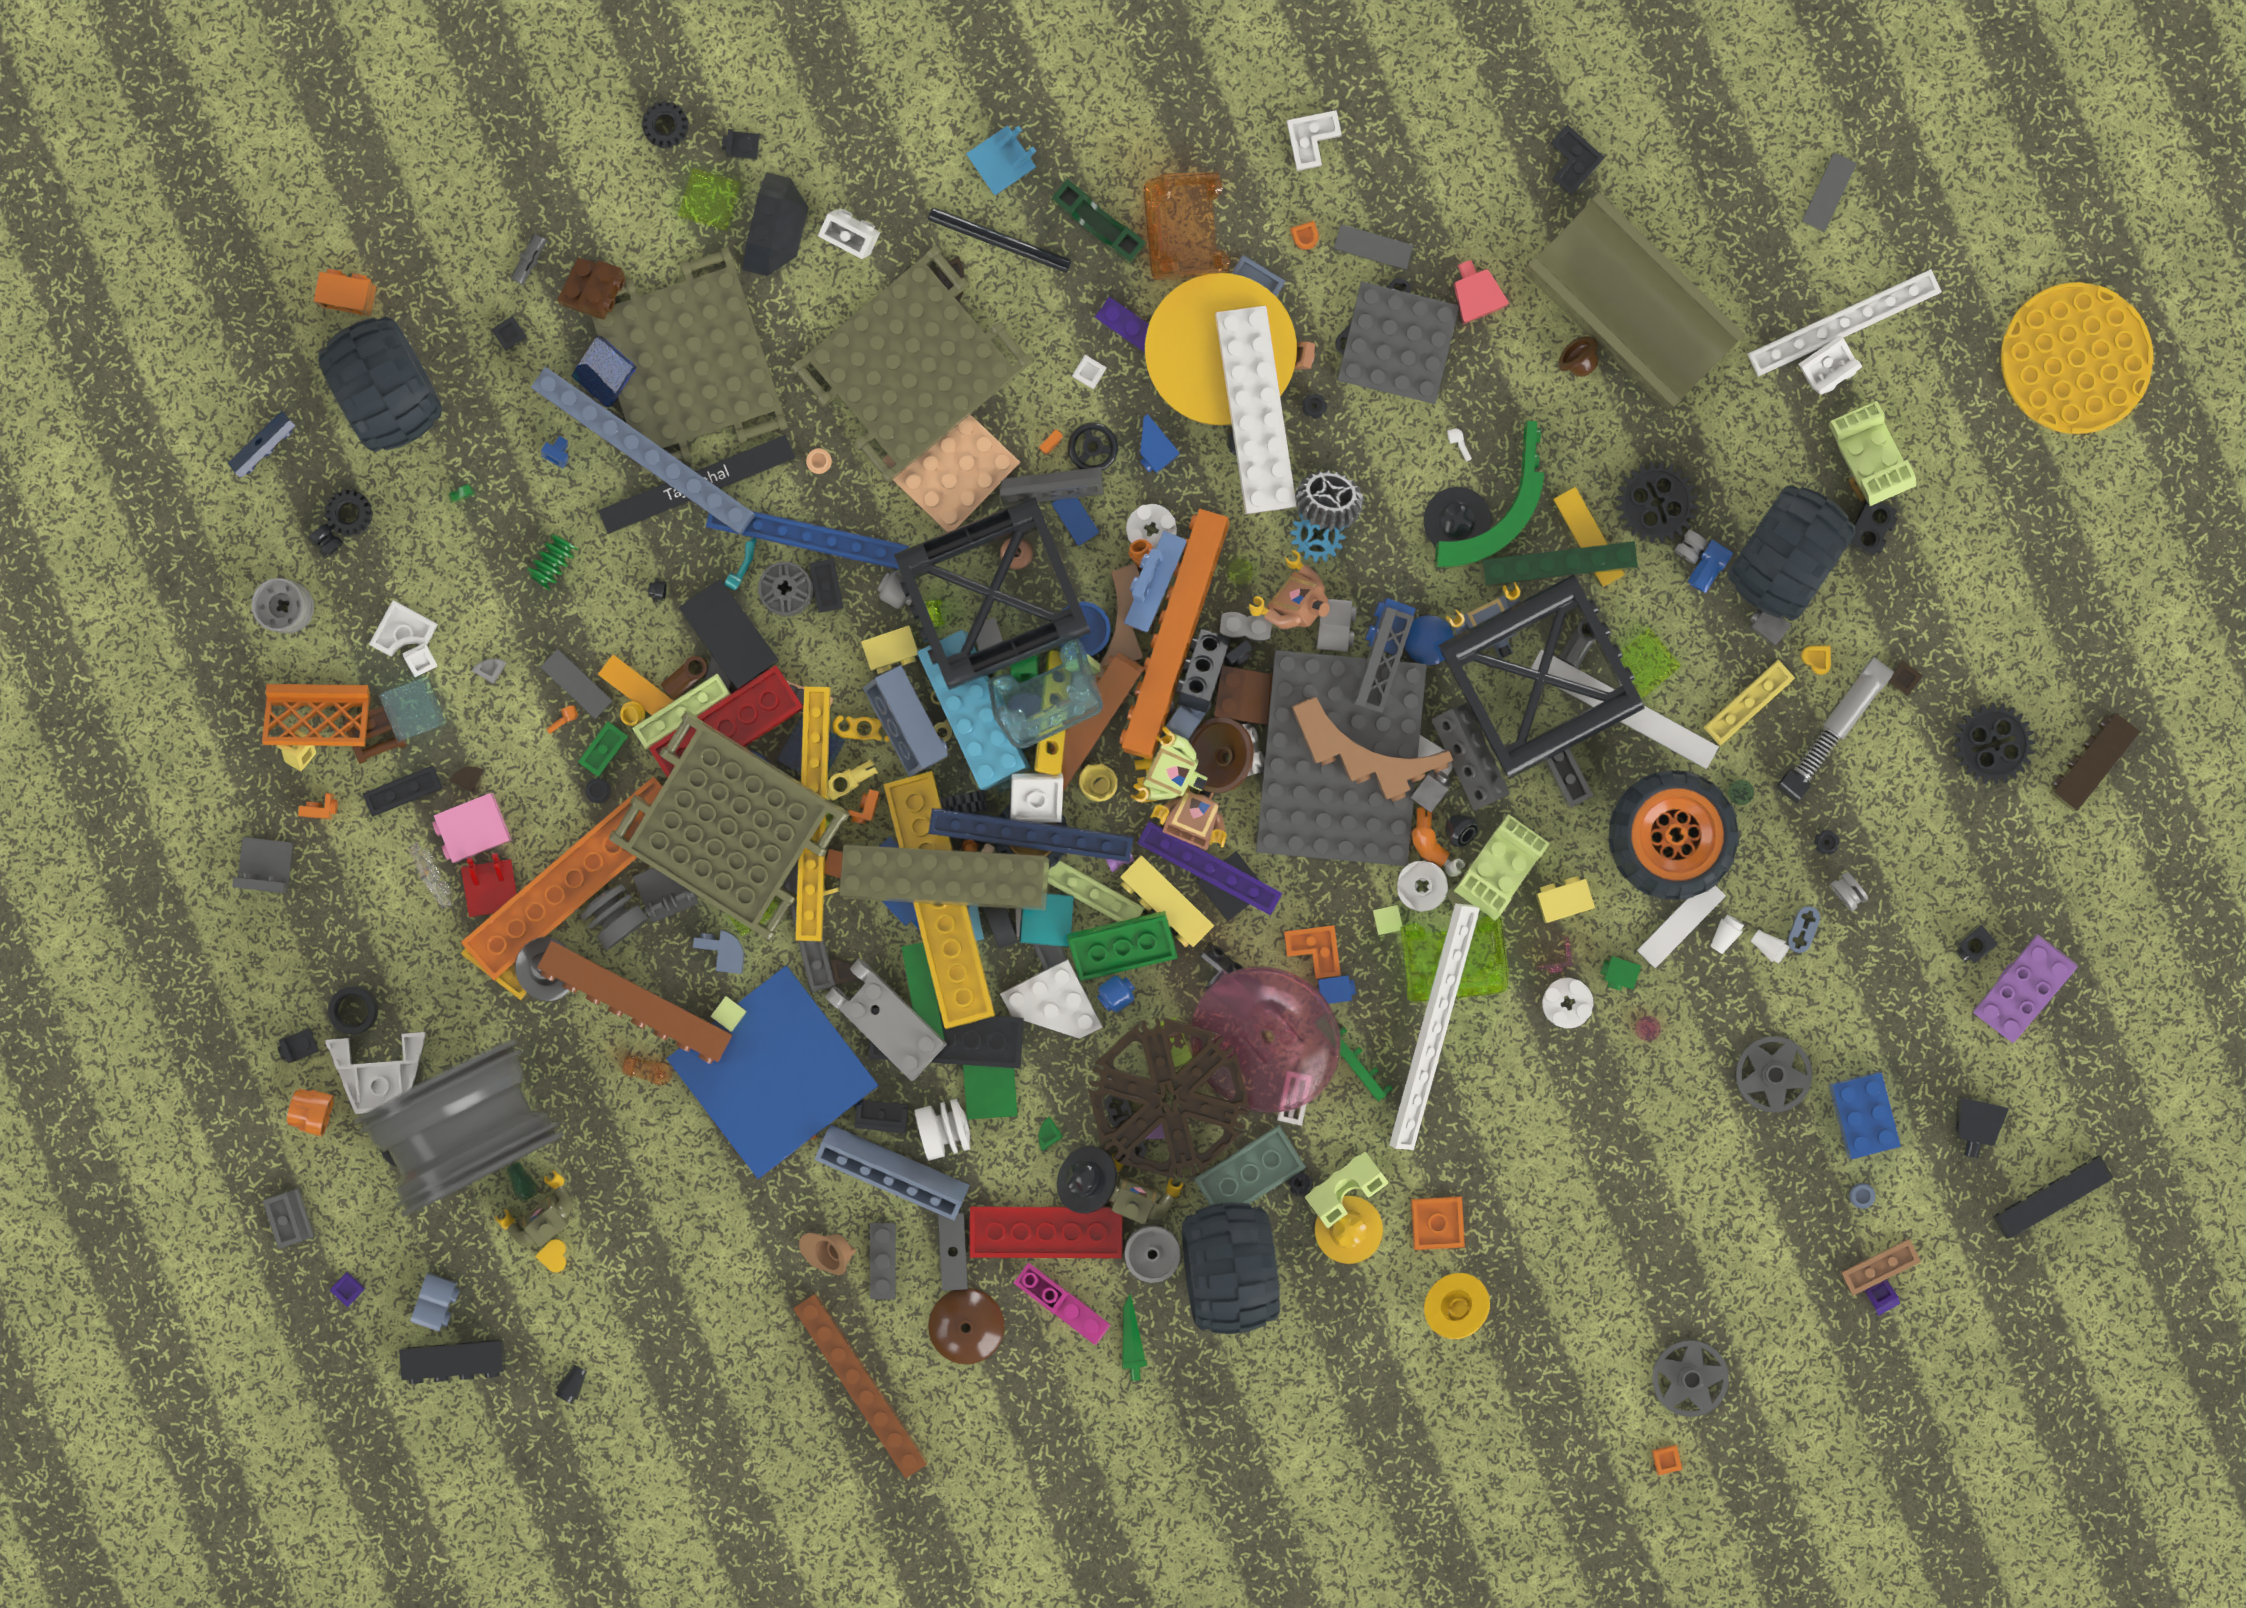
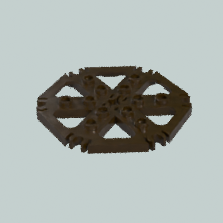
M1162 1016L1164 1027H1161L1159 1018L1155 1017V1027L1152 1029L1148 1028L1145 1020H1142L1143 1032H1140L1137 1022L1095 1062V1065H1101L1104 1069L1097 1066L1092 1068L1093 1072L1100 1074V1079L1097 1081L1089 1079V1085L1098 1087V1089L1088 1087L1101 1144L1111 1138V1140L1105 1143L1104 1149L1107 1151L1111 1146H1116L1118 1151L1113 1155L1115 1160L1119 1159L1123 1153L1125 1154L1118 1161L1119 1163L1175 1179L1174 1168H1177L1176 1171L1179 1178H1183L1182 1169L1184 1167L1191 1168L1192 1175H1196L1195 1163L1198 1164L1199 1172H1201L1243 1132L1233 1127L1245 1129V1124L1238 1122L1237 1117L1239 1115H1249L1246 1109H1239V1107L1242 1106L1249 1109L1250 1107L1236 1051L1227 1057V1055L1232 1053L1233 1046L1230 1045L1227 1049L1223 1050L1219 1047L1220 1043L1224 1041L1223 1036H1219L1215 1042H1212L1219 1035L1218 1032ZM1180 1032L1201 1039L1203 1043L1202 1048L1176 1072L1168 1042L1170 1033ZM1134 1041L1140 1042L1144 1048L1151 1079L1115 1068L1113 1064L1114 1059L1130 1043ZM1221 1066L1229 1068L1235 1089L1233 1099L1223 1100L1195 1092ZM1164 1085H1167L1171 1095H1176V1098L1172 1099L1173 1110H1170L1167 1101L1161 1100V1098L1165 1097L1166 1090ZM1157 1086L1160 1087V1093H1158ZM1109 1094L1142 1105L1119 1127L1111 1128L1106 1122L1102 1098ZM1187 1117L1221 1126L1224 1131L1223 1135L1207 1151L1199 1153L1194 1149ZM1162 1123L1169 1151L1168 1160L1157 1162L1136 1155L1135 1147Z

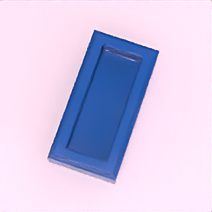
M1078 498L1061 499L1051 503L1078 547L1100 533Z

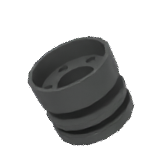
M778 562L769 566L762 573L758 583V593L762 603L772 613L782 617H793L802 613L810 605L813 598V583L810 576L799 565L791 562ZM785 582H788V586L792 590L791 592H786V595H782L783 593L779 590V586H784Z
M622 884L602 893L580 915L583 921L588 920L592 916L596 918L588 925L589 929L599 925L603 927V930L596 938L605 950H609L648 919L639 905L627 910L625 905L632 898L630 894L621 900L618 898L626 890Z

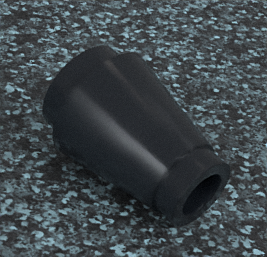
M573 1365L572 1369L557 1385L555 1396L573 1404L575 1399L578 1400L587 1371Z

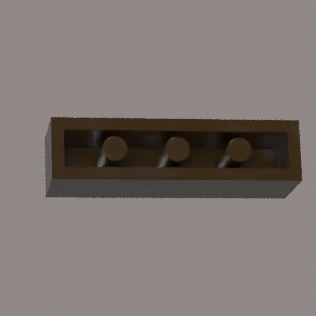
M2113 713L2111 716L2106 714L2098 724L2100 730L2095 736L2090 734L2082 744L2084 750L2079 756L2074 754L2066 764L2069 767L2064 775L2058 774L2050 784L2053 789L2049 793L2072 811L2080 809L2140 733L2137 728L2118 713Z

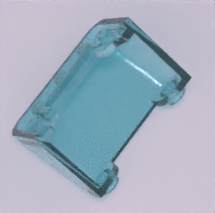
M1078 638L1062 646L1060 658L1063 664L1021 684H1018L1017 680L1009 674H1002L987 681L993 717L1014 747H1029L1097 715L1103 709V700L1085 649Z

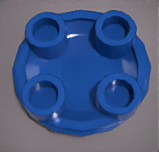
M1432 615L1420 616L1412 621L1405 649L1410 658L1420 664H1439L1444 658L1438 645L1454 637L1453 631L1449 624L1440 617Z

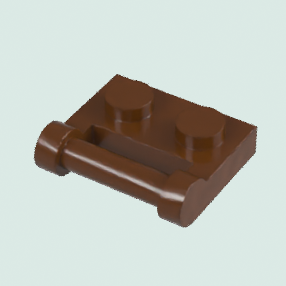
M391 703L368 711L366 740L391 730L395 737L365 749L362 746H352L359 764L367 762L368 758L398 746L399 748L407 746L406 739ZM349 720L343 721V725L345 726V725H346L348 722H350V721H349ZM353 726L347 731V735L349 738H359L360 731Z

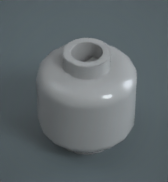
M897 571L891 574L886 573L877 589L880 592L879 598L896 609H900L904 604L909 606L912 602L911 596L905 597L900 583L904 582L901 573Z

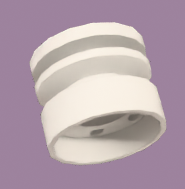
M957 1098L950 1100L951 1112H948L945 1102L940 1103L941 1114L937 1116L931 1105L915 1110L920 1136L928 1161L944 1157L945 1144L950 1145L954 1154L958 1153L956 1141H961L964 1151L970 1150V1130L965 1112L959 1105Z

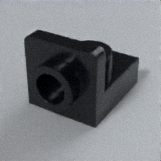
M728 129V134L723 135L722 150H726L727 157L757 160L760 134L736 132L733 129Z
M311 1028L280 1039V1045L277 1046L282 1060L286 1059L288 1063L295 1062L320 1051Z

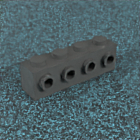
M1467 702L1431 719L1445 750L1450 751L1453 758L1451 763L1474 811L1510 794Z

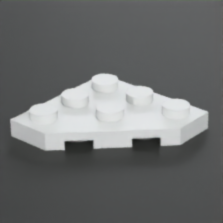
M1069 959L1000 993L1012 1017L1024 1018V1021L1080 1039L1103 1027Z

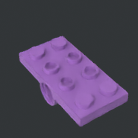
M2037 934L2016 960L2012 961L2005 968L1996 984L1976 1006L1973 1013L2014 1043L2077 969L2078 965Z

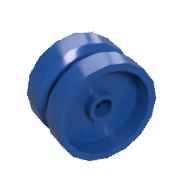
M1082 601L1079 604L1091 633L1060 645L1063 652L1070 654L1074 658L1085 654L1094 657L1102 652L1109 641L1111 631L1109 618L1105 612L1093 603Z

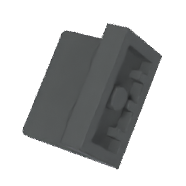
M244 837L242 839L238 877H233L232 887L288 893L293 843Z

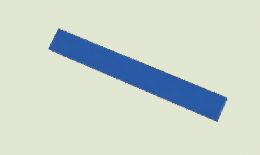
M754 511L752 512L755 514V517L742 534L748 537L897 570L900 569L894 554L909 548L908 545ZM708 513L707 528L738 534Z

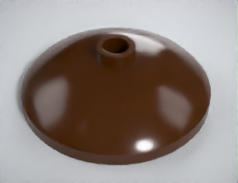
M1221 717L1209 719L1196 728L1189 739V743L1196 752V758L1198 759L1195 772L1208 777L1203 790L1212 793H1225L1238 787L1247 777L1253 763L1254 749L1248 731L1239 722ZM1228 754H1230V758L1227 761L1226 757Z
M972 1288L953 1290L941 1297L933 1307L929 1317L928 1330L932 1344L943 1357L958 1364H975L987 1359L999 1347L1004 1334V1318L1000 1307L988 1294ZM963 1323H968L971 1326L969 1332L962 1331L961 1325Z

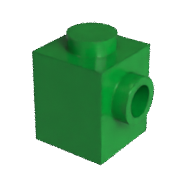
M1610 956L1609 960L1604 959L1600 974L1604 975L1602 980L1608 982L1607 987L1621 991L1622 987L1634 990L1641 965Z

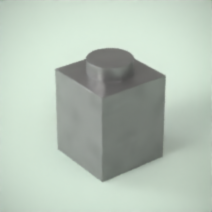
M1757 609L1750 618V621L1753 623L1749 628L1772 646H1775L1790 628L1791 624L1783 618H1777Z
M1433 769L1430 770L1417 786L1411 798L1429 812H1432L1450 788L1451 782L1449 777L1442 771L1435 773Z

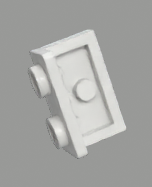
M1841 336L1798 364L1812 389L1820 395L1832 391L1838 383L1854 376L1857 370L1862 367L1861 363L1854 358L1844 338Z

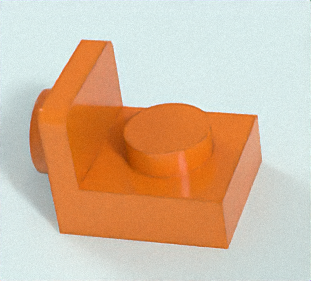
M869 789L868 794L864 793L860 803V808L864 809L863 813L848 810L852 816L851 821L866 825L867 820L873 822L881 792Z
M326 793L324 808H321L322 803L306 802V806H299L298 816L332 819V814H337L338 800L334 799V794Z

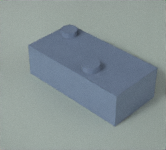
M901 665L874 678L863 687L909 777L937 764L948 756L945 741L938 737Z

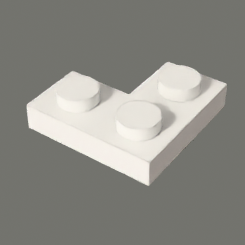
M1337 111L1287 120L1297 171L1322 166L1317 141L1341 137Z

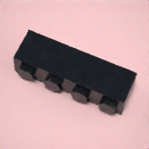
M503 1339L399 1349L401 1380H408L409 1384L424 1383V1378H434V1382L449 1381V1376H459V1380L474 1379V1374L483 1373L485 1378L499 1377L500 1372L506 1370Z

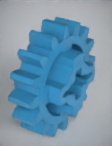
M1300 514L1299 517L1302 521L1293 522L1297 530L1291 531L1290 535L1296 536V539L1291 544H1298L1299 548L1297 551L1305 553L1304 560L1312 556L1314 563L1317 562L1318 557H1322V560L1327 562L1328 554L1335 557L1334 549H1342L1343 546L1338 541L1345 540V536L1339 534L1340 530L1334 527L1335 538L1333 544H1331L1328 540L1330 530L1328 527H1323L1321 530L1327 528L1322 535L1323 541L1316 539L1309 543L1314 534L1312 530L1320 531V527L1317 524L1311 526L1310 520H1303V516ZM1304 526L1308 532L1307 538L1302 542L1301 530ZM1320 546L1324 551L1314 552L1309 550V548Z

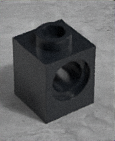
M1978 924L1955 943L1958 948L1955 952L1965 963L1969 961L1975 964L1998 943L1982 925ZM1973 938L1977 939L1980 943V948L1975 953H1972L1968 948L1969 941Z

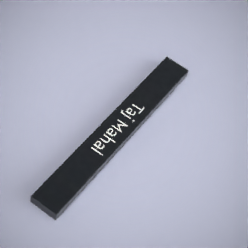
M783 435L695 472L719 489H722L796 458L787 436ZM665 483L598 510L609 535L688 503L691 500Z

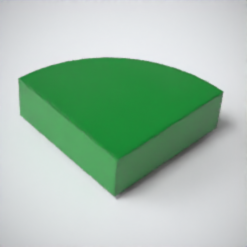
M466 484L459 487L456 491H451L448 495L451 503L471 497L475 493L472 486Z
M1050 1116L1044 1120L1039 1130L1038 1140L1042 1151L1063 1138V1135Z

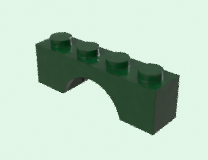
M1066 179L1051 198L1055 206L1127 264L1131 265L1146 247V242L1127 226L1108 215L1070 180Z

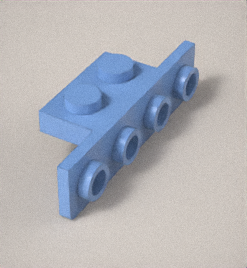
M1163 531L1156 549L1151 548L1150 553L1143 556L1140 568H1142L1139 578H1134L1130 587L1134 600L1124 624L1143 632L1149 631L1187 543L1185 539Z

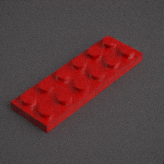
M775 665L697 717L745 747L801 711L803 705L777 665ZM692 726L675 752L680 757L697 731ZM676 730L649 747V750L667 778L675 765L661 757L659 753L663 747H667Z
M970 1206V1258H1122V1215L1112 1211L1111 1207H1102L1092 1213L1080 1214L1069 1210L1067 1207Z

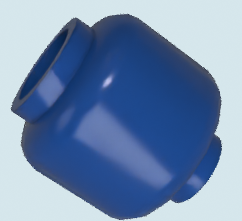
M1114 975L1098 987L1099 995H1097V998L1108 1012L1112 1010L1115 1013H1119L1134 1001L1135 998L1132 991L1135 990V987L1127 977L1122 980L1118 975Z

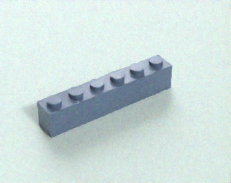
M831 1124L815 1157V1160L953 1221H955L970 1186Z

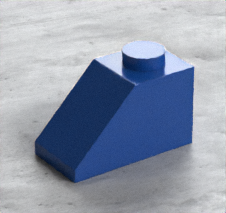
M1147 414L1143 420L1140 451L1143 459L1140 460V463L1149 473L1153 470L1157 474L1176 459L1180 453Z

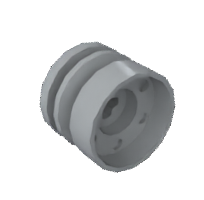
M272 578L263 582L255 590L252 598V612L255 619L264 628L280 633H295L302 630L311 621L314 613V601L311 593L302 584L283 578ZM283 602L290 603L287 606L289 610L288 612L282 610V608L284 607Z

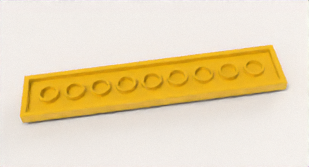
M933 771L883 784L899 848L953 851L950 837L928 834L932 808L942 809ZM913 903L945 1029L995 1016L968 906Z

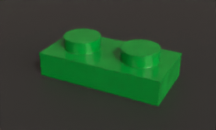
M608 721L578 763L597 777H600L629 736Z

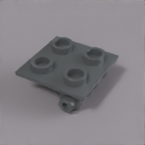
M655 868L633 876L645 905V911L652 923L699 903L695 893Z

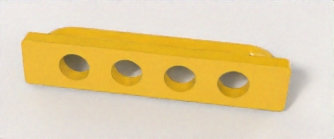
M1054 650L1047 654L1035 771L1057 776L1061 773L1072 677V673L1066 669V660L1074 657L1070 654ZM1057 671L1063 675V683L1055 681ZM1053 695L1060 698V707L1052 705ZM1050 719L1057 721V731L1050 729ZM1048 742L1052 743L1056 748L1054 755L1047 753Z

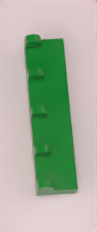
M1329 1009L1314 1022L1373 1097L1379 1102L1393 1088L1391 1085H1388L1382 1090L1372 1076L1379 1070L1374 1067L1371 1071L1367 1072L1356 1058L1363 1051L1361 1047L1352 1052L1341 1039V1036L1347 1032L1346 1028L1343 1027L1336 1032L1326 1020L1333 1014L1331 1009Z

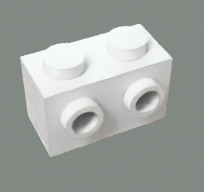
M836 209L828 213L818 234L819 237L861 259L871 255L881 233L874 229L875 226L864 220L860 222L852 218L853 215L844 209Z

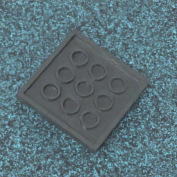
M1360 282L1337 381L1436 404L1459 305Z

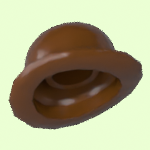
M1584 336L1574 339L1568 344L1559 358L1558 367L1560 371L1569 370L1577 377H1585L1591 374L1596 369L1599 361L1596 353L1598 346L1596 339Z

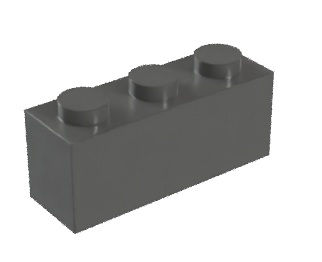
M1570 749L1544 761L1568 808L1593 797Z

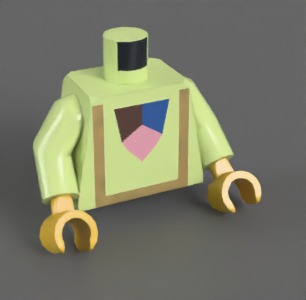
M1167 727L1162 728L1166 733L1165 737H1156L1161 745L1144 779L1143 785L1147 787L1144 788L1140 784H1134L1133 786L1135 789L1140 790L1137 795H1131L1138 802H1143L1146 799L1165 800L1176 798L1178 795L1183 796L1188 785L1202 791L1208 777L1195 772L1198 759L1189 741L1184 737L1171 733Z

